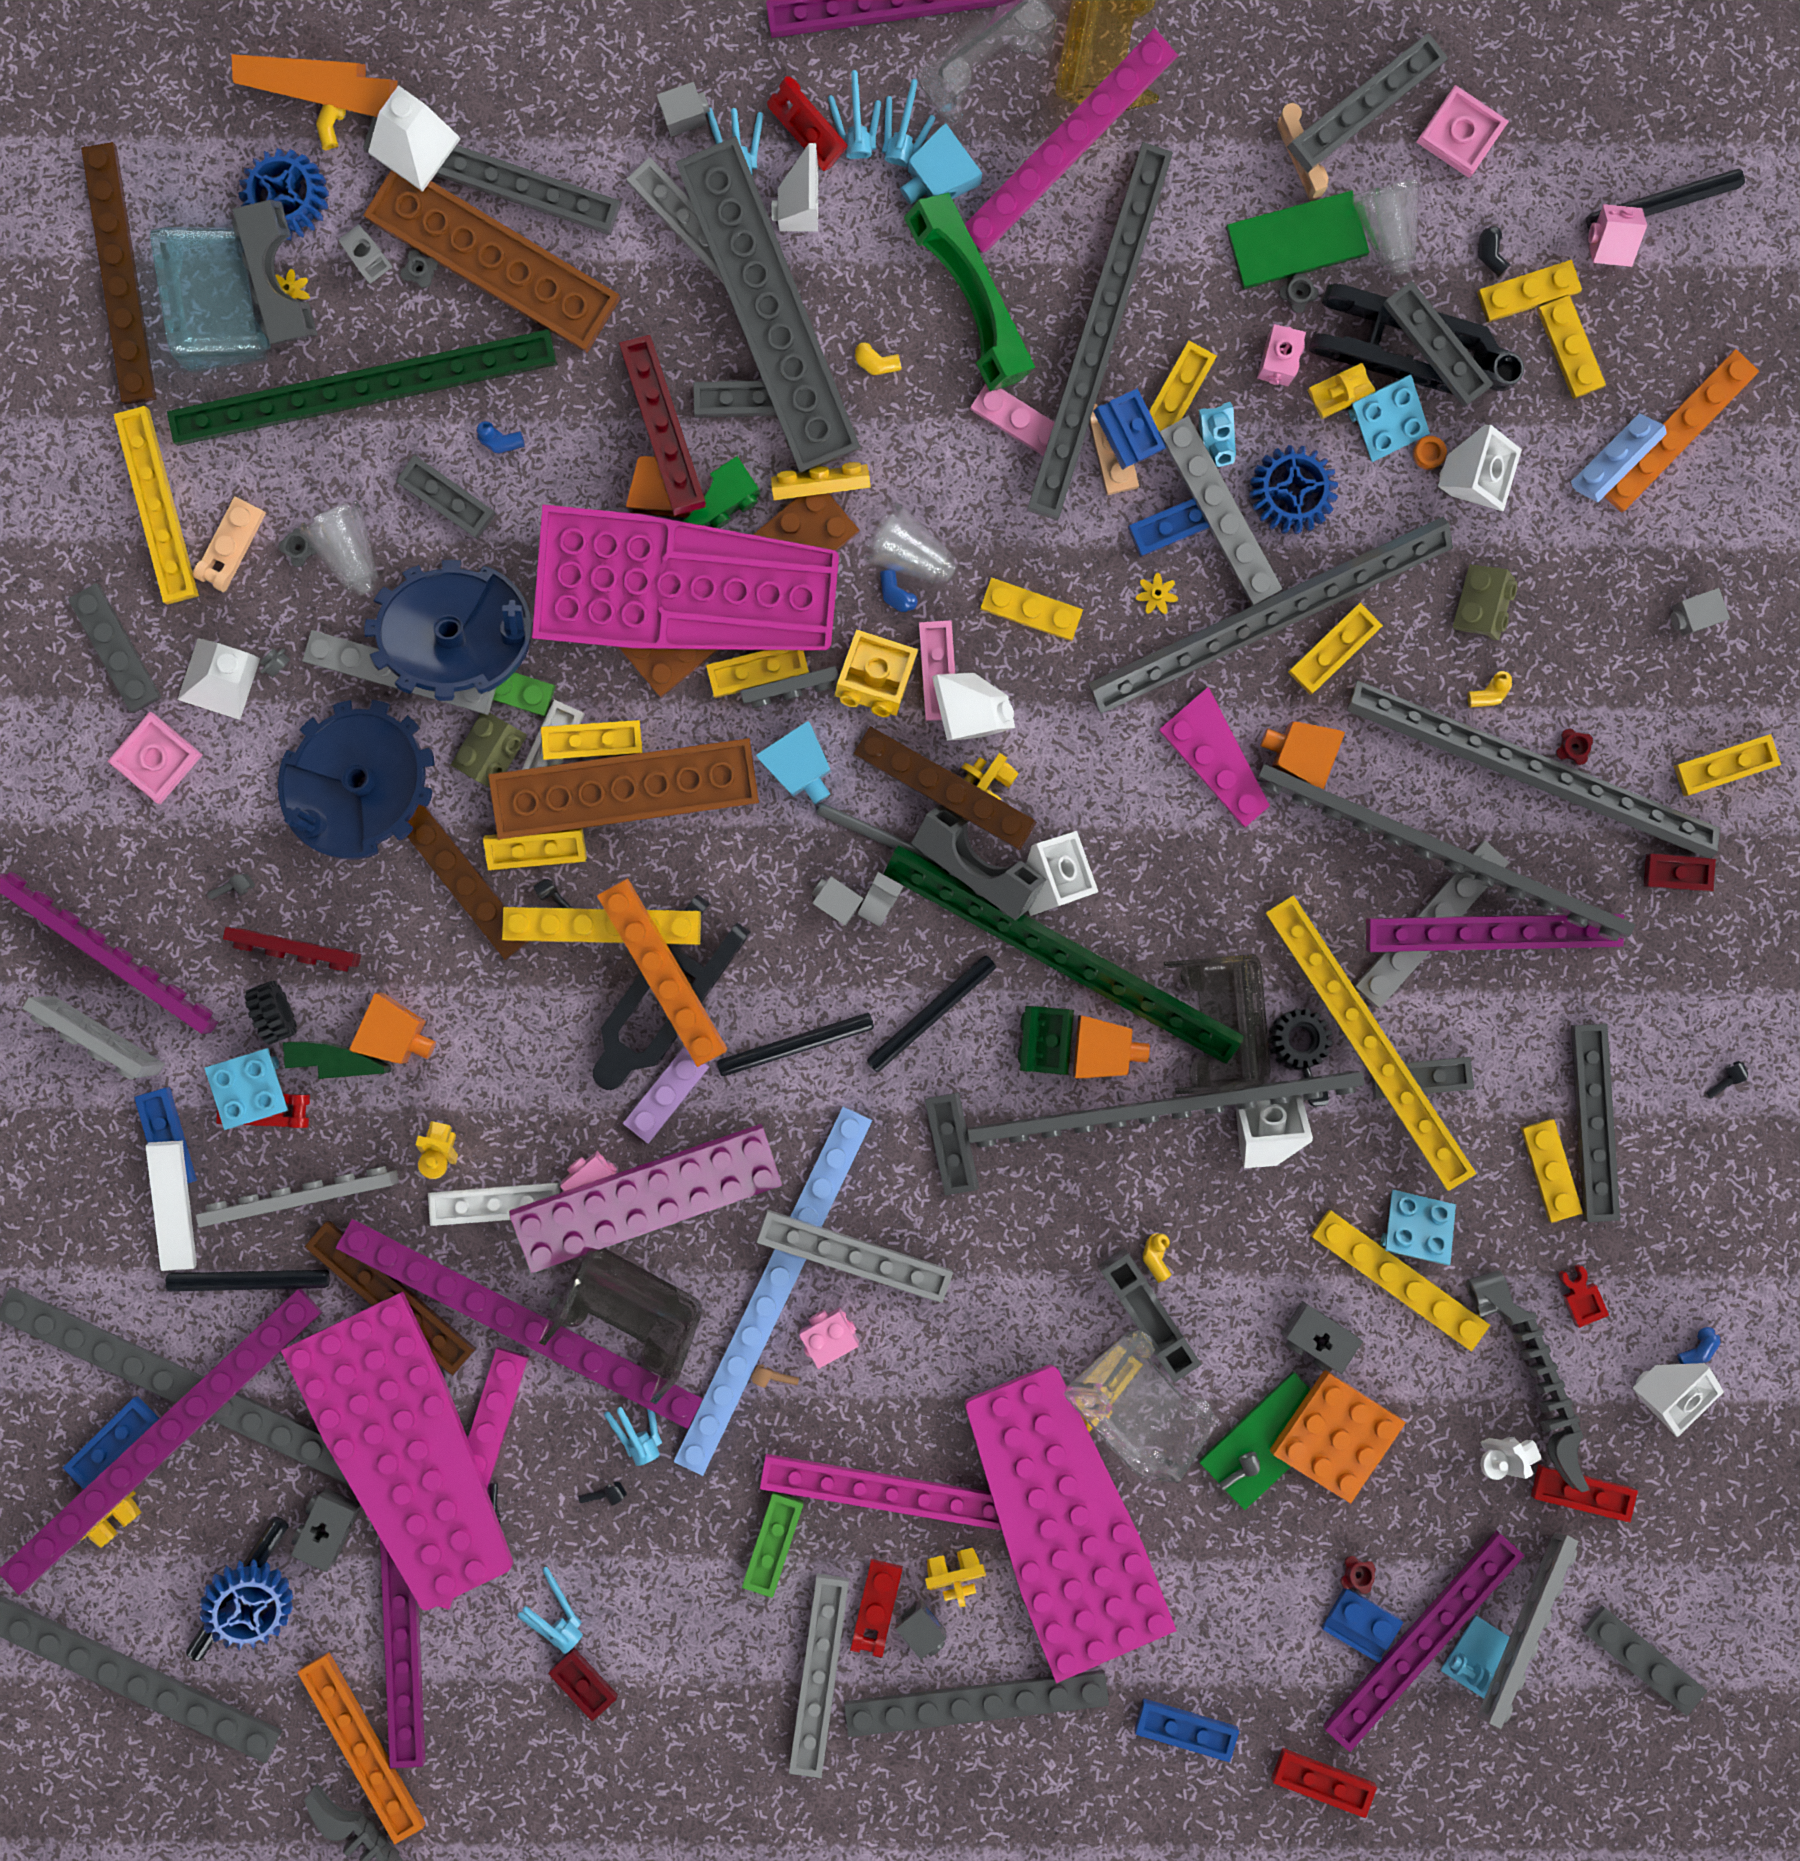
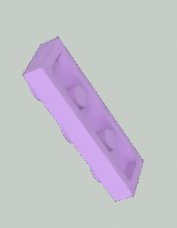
M684 1046L623 1124L649 1144L710 1066L704 1063L697 1067Z

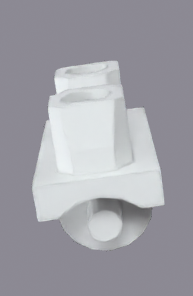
M1507 1437L1503 1440L1488 1438L1480 1442L1482 1447L1488 1450L1481 1458V1470L1490 1479L1499 1480L1506 1475L1526 1479L1534 1474L1530 1465L1541 1459V1455L1533 1440H1525L1519 1443L1515 1437Z

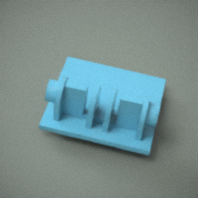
M1411 374L1351 403L1352 409L1348 410L1352 422L1358 421L1372 462L1430 434Z
M268 1048L204 1068L224 1130L288 1111L275 1069H279V1061L276 1056H270Z
M1392 1190L1387 1233L1382 1234L1381 1246H1385V1251L1450 1266L1456 1204Z
M1475 1615L1440 1670L1480 1697L1485 1698L1510 1637Z

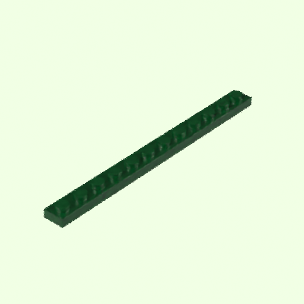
M548 329L166 412L173 443L181 446L555 366L558 363L552 335Z
M898 845L883 873L888 878L1225 1064L1229 1062L1241 1045L1244 1038L1242 1034L1024 914L1015 921L1010 916L1003 914L990 901L977 895L972 888L960 879L951 876L945 870Z

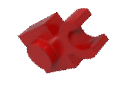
M1577 1264L1575 1265V1270L1577 1271V1278L1570 1281L1568 1274L1564 1271L1559 1272V1279L1565 1286L1570 1288L1571 1292L1563 1295L1574 1325L1581 1328L1609 1316V1313L1597 1285L1593 1283L1586 1285L1588 1279L1587 1271L1583 1266Z

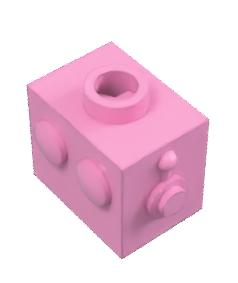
M1603 204L1597 223H1592L1588 235L1593 263L1633 266L1647 228L1642 208Z
M1274 324L1267 337L1257 379L1269 381L1273 385L1289 386L1299 371V358L1304 351L1306 332Z
M597 1150L588 1159L584 1160L583 1157H580L567 1169L570 1174L562 1180L560 1187L563 1191H567L617 1173V1168L613 1163L607 1162Z
M840 1307L827 1314L826 1310L814 1314L808 1319L810 1324L800 1329L799 1332L800 1340L803 1341L805 1346L803 1348L805 1354L813 1359L818 1369L859 1347V1340L855 1335L856 1326L853 1321L847 1320L846 1313Z

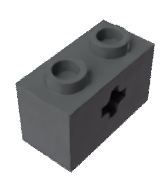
M1301 1301L1281 1332L1288 1339L1285 1345L1301 1356L1306 1351L1316 1357L1313 1361L1315 1365L1328 1372L1334 1369L1340 1374H1343L1363 1343V1340L1304 1301ZM1316 1334L1320 1337L1323 1336L1327 1340L1324 1345L1317 1344L1313 1340Z
M328 1488L318 1496L314 1494L305 1513L309 1514L305 1526L301 1524L292 1538L291 1543L295 1544L291 1556L324 1572H328L340 1554L361 1508L360 1503ZM321 1523L326 1524V1527H325V1531L327 1532L326 1534L321 1533V1530H322V1526L320 1525Z

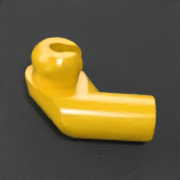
M1154 1233L1147 1239L1142 1255L1143 1261L1158 1283L1165 1281L1172 1275L1162 1261L1165 1250L1170 1245L1169 1238L1163 1233Z

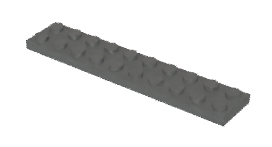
M735 136L676 161L675 163L800 473H805L812 468L822 466L860 450V444L737 137Z

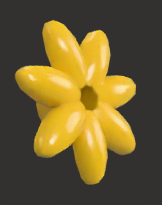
M293 269L288 271L286 280L277 274L275 275L279 285L288 295L294 299H310L309 294L301 290L308 283L307 278H300L295 281L296 276Z
M1159 573L1155 574L1153 584L1145 579L1140 580L1142 588L1147 592L1138 594L1136 600L1148 601L1145 609L1146 613H1151L1157 605L1162 614H1167L1166 602L1178 601L1177 596L1168 593L1175 585V581L1171 580L1162 585V577ZM1156 591L1160 593L1159 596L1155 594Z

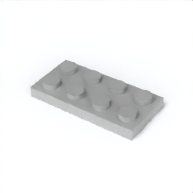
M56 996L29 997L22 1008L32 1014L30 1017L32 1021L47 1028L52 1026L60 1031V1038L74 1045L78 1043L88 1049L87 1054L101 1062L109 1061L117 1066L115 1069L117 1073L128 1079L159 1075L165 1065L162 1061Z

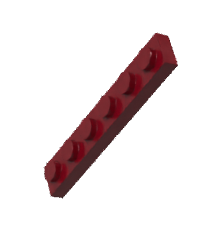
M651 335L620 342V351L674 516L705 508V499Z

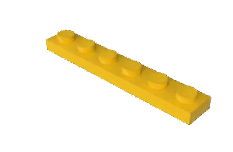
M142 406L113 414L163 603L168 605L198 597V590L193 577L150 409Z
M503 907L502 940L624 943L605 909ZM647 910L666 944L700 945V911Z
M1330 1209L1310 1236L1471 1352L1491 1326L1390 1252L1385 1251L1383 1247Z

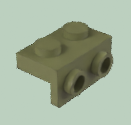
M1469 564L1453 623L1454 629L1488 635L1492 640H1499L1501 632H1504L1508 626L1509 614L1507 609L1509 602L1514 600L1517 592V581H1515V577L1508 569Z
M480 713L450 765L490 788L488 774L506 772L527 735L491 713L489 715Z

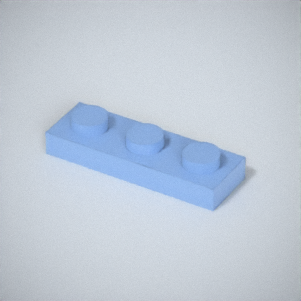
M1639 413L1571 481L1572 487L1584 496L1599 502L1667 434L1665 425Z

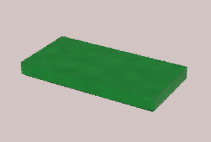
M1353 190L1234 222L1226 226L1243 290L1292 277L1299 273L1303 274L1365 257L1370 253Z
M1294 1371L1198 1460L1212 1477L1220 1483L1236 1470L1242 1468L1239 1461L1240 1456L1251 1451L1256 1453L1260 1462L1258 1474L1240 1478L1225 1489L1244 1510L1255 1502L1291 1467L1270 1452V1448L1311 1390Z

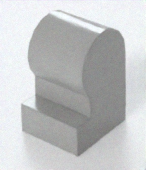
M360 224L338 239L369 284L392 268L390 262Z
M878 872L857 915L881 927L904 886Z

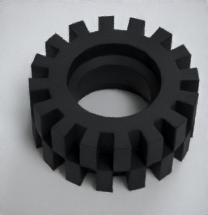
M271 980L246 990L245 999L247 1002L245 1004L246 1008L250 1011L248 1012L249 1018H252L254 1029L257 1028V1034L259 1037H262L265 1043L271 1045L297 1033V1022L293 1019L295 1016L291 1011L285 992L282 993V987L277 985L276 981Z
M1296 1009L1282 1014L1281 1017L1275 1019L1273 1022L1275 1025L1270 1027L1268 1031L1272 1033V1036L1267 1038L1268 1044L1272 1043L1273 1048L1269 1049L1271 1055L1276 1053L1278 1057L1275 1060L1278 1063H1285L1284 1067L1288 1069L1301 1070L1320 1064L1323 1061L1322 1058L1328 1056L1330 1052L1327 1048L1332 1047L1333 1042L1328 1040V1036L1332 1035L1331 1029L1326 1031L1325 1026L1328 1025V1022L1325 1019L1320 1020L1319 1017L1321 1015L1319 1013H1310V1009ZM1295 1027L1304 1028L1310 1035V1046L1304 1052L1296 1051L1290 1045L1289 1034Z

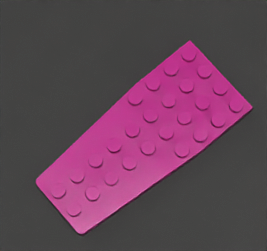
M542 504L532 638L641 649L826 651L830 648L832 641L839 555L835 550L643 514Z
M403 1291L281 1350L324 1443L422 1610H430L507 1573L511 1569L513 1558L446 1380Z
M1049 1364L966 1399L964 1403L1017 1585L1055 1682H1061L1176 1632L1177 1630L1143 1542L1059 1370L1054 1365Z

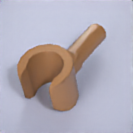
M763 1364L757 1365L751 1375L752 1382L763 1388L767 1386L770 1379L792 1385H798L799 1377L775 1372L768 1366L764 1368L765 1365Z

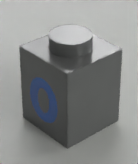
M921 1599L896 1619V1630L920 1660L927 1654L930 1656L935 1655L945 1645L946 1629Z

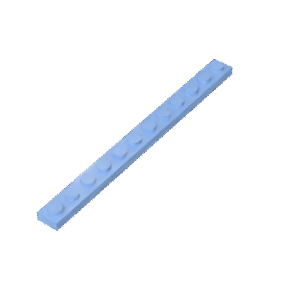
M844 1106L842 1107L790 1217L822 1227L870 1127L871 1119ZM777 1249L774 1250L674 1459L675 1463L702 1476L704 1475L806 1261L805 1258Z

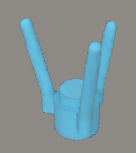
M853 70L851 72L854 126L848 128V134H845L834 97L832 95L828 96V101L837 132L848 144L845 150L846 157L849 159L869 158L872 155V150L876 149V133L881 102L879 100L875 101L870 131L868 133L867 128L861 126L858 72Z
M912 79L900 130L895 132L893 137L892 97H886L882 153H885V161L903 167H908L909 159L921 148L935 121V116L930 115L913 145V138L907 135L906 132L916 94L917 79Z
M709 108L710 112H707L715 143L719 144L723 142L713 110ZM732 108V137L736 136L740 144L738 113L736 108ZM762 112L757 113L750 153H748L747 147L740 144L751 174L752 169H758L757 153L762 129Z
M618 1407L617 1413L629 1436L628 1439L611 1413L606 1411L604 1413L605 1418L624 1445L628 1456H632L636 1466L649 1463L660 1455L657 1446L662 1444V1441L658 1434L655 1412L647 1409L651 1435L648 1436L647 1431L636 1434L623 1408Z
M544 1567L543 1573L568 1620L565 1621L563 1618H560L551 1626L527 1606L523 1607V1613L519 1612L517 1616L566 1654L583 1636L577 1629L582 1622L574 1615L548 1567Z

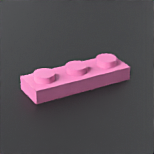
M985 384L970 410L1044 456L1054 421L1003 389L990 392Z
M952 620L919 622L926 722L942 720L932 676L937 674H955Z

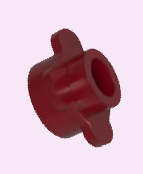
M1571 728L1564 730L1561 734L1563 739L1561 746L1556 750L1557 757L1561 760H1573L1577 765L1585 764L1588 761L1587 755L1591 751V745H1593L1592 736L1590 734L1575 733ZM1573 744H1576V745H1577V749H1576V750H1574V749L1572 748V745H1573Z
M1354 1556L1347 1557L1344 1561L1346 1566L1345 1574L1340 1579L1341 1585L1345 1589H1358L1362 1594L1369 1593L1375 1580V1565L1371 1561H1358ZM1357 1572H1360L1359 1578L1356 1577Z

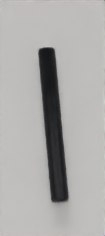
M1735 169L1617 206L1642 208L1646 217L1739 189L1745 184V177L1741 169ZM1601 210L1590 213L1586 217V224L1589 230L1592 223H1597Z
M985 955L875 1051L867 1059L869 1066L875 1072H880L996 969V964L992 959Z
M865 1013L719 1059L717 1067L721 1076H727L870 1031L874 1028V1023L870 1013Z
M328 1270L171 1273L166 1276L165 1286L169 1292L314 1289L328 1287L330 1284V1273Z
M278 1516L274 1517L244 1561V1567L250 1566L253 1559L257 1562V1567L259 1568L266 1563L289 1528V1523ZM233 1592L223 1599L219 1610L225 1607L226 1602L233 1598ZM204 1624L186 1650V1655L194 1661H200L204 1658L214 1642L212 1632L206 1633Z

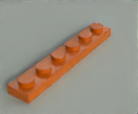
M1737 349L1732 351L1663 423L1667 434L1604 497L1621 513L1624 512L1757 375L1759 370Z
M626 878L599 893L597 897L696 1066L699 1067L725 1053L728 1048L629 879Z
M330 1652L301 1667L297 1672L394 1845L423 1829L426 1824L424 1818L396 1769L390 1768L389 1756Z

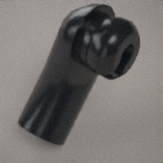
M1491 226L1484 229L1479 237L1478 257L1500 277L1511 264L1499 254L1502 231L1496 226Z

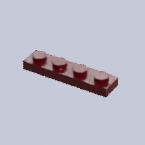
M225 926L223 940L233 941L232 948L253 951V946L265 948V955L284 958L285 953L297 955V962L316 965L317 960L329 962L328 968L348 972L349 966L359 967L362 955L237 927Z

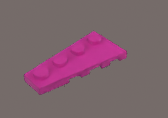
M1209 687L1158 730L1244 828L1270 806Z

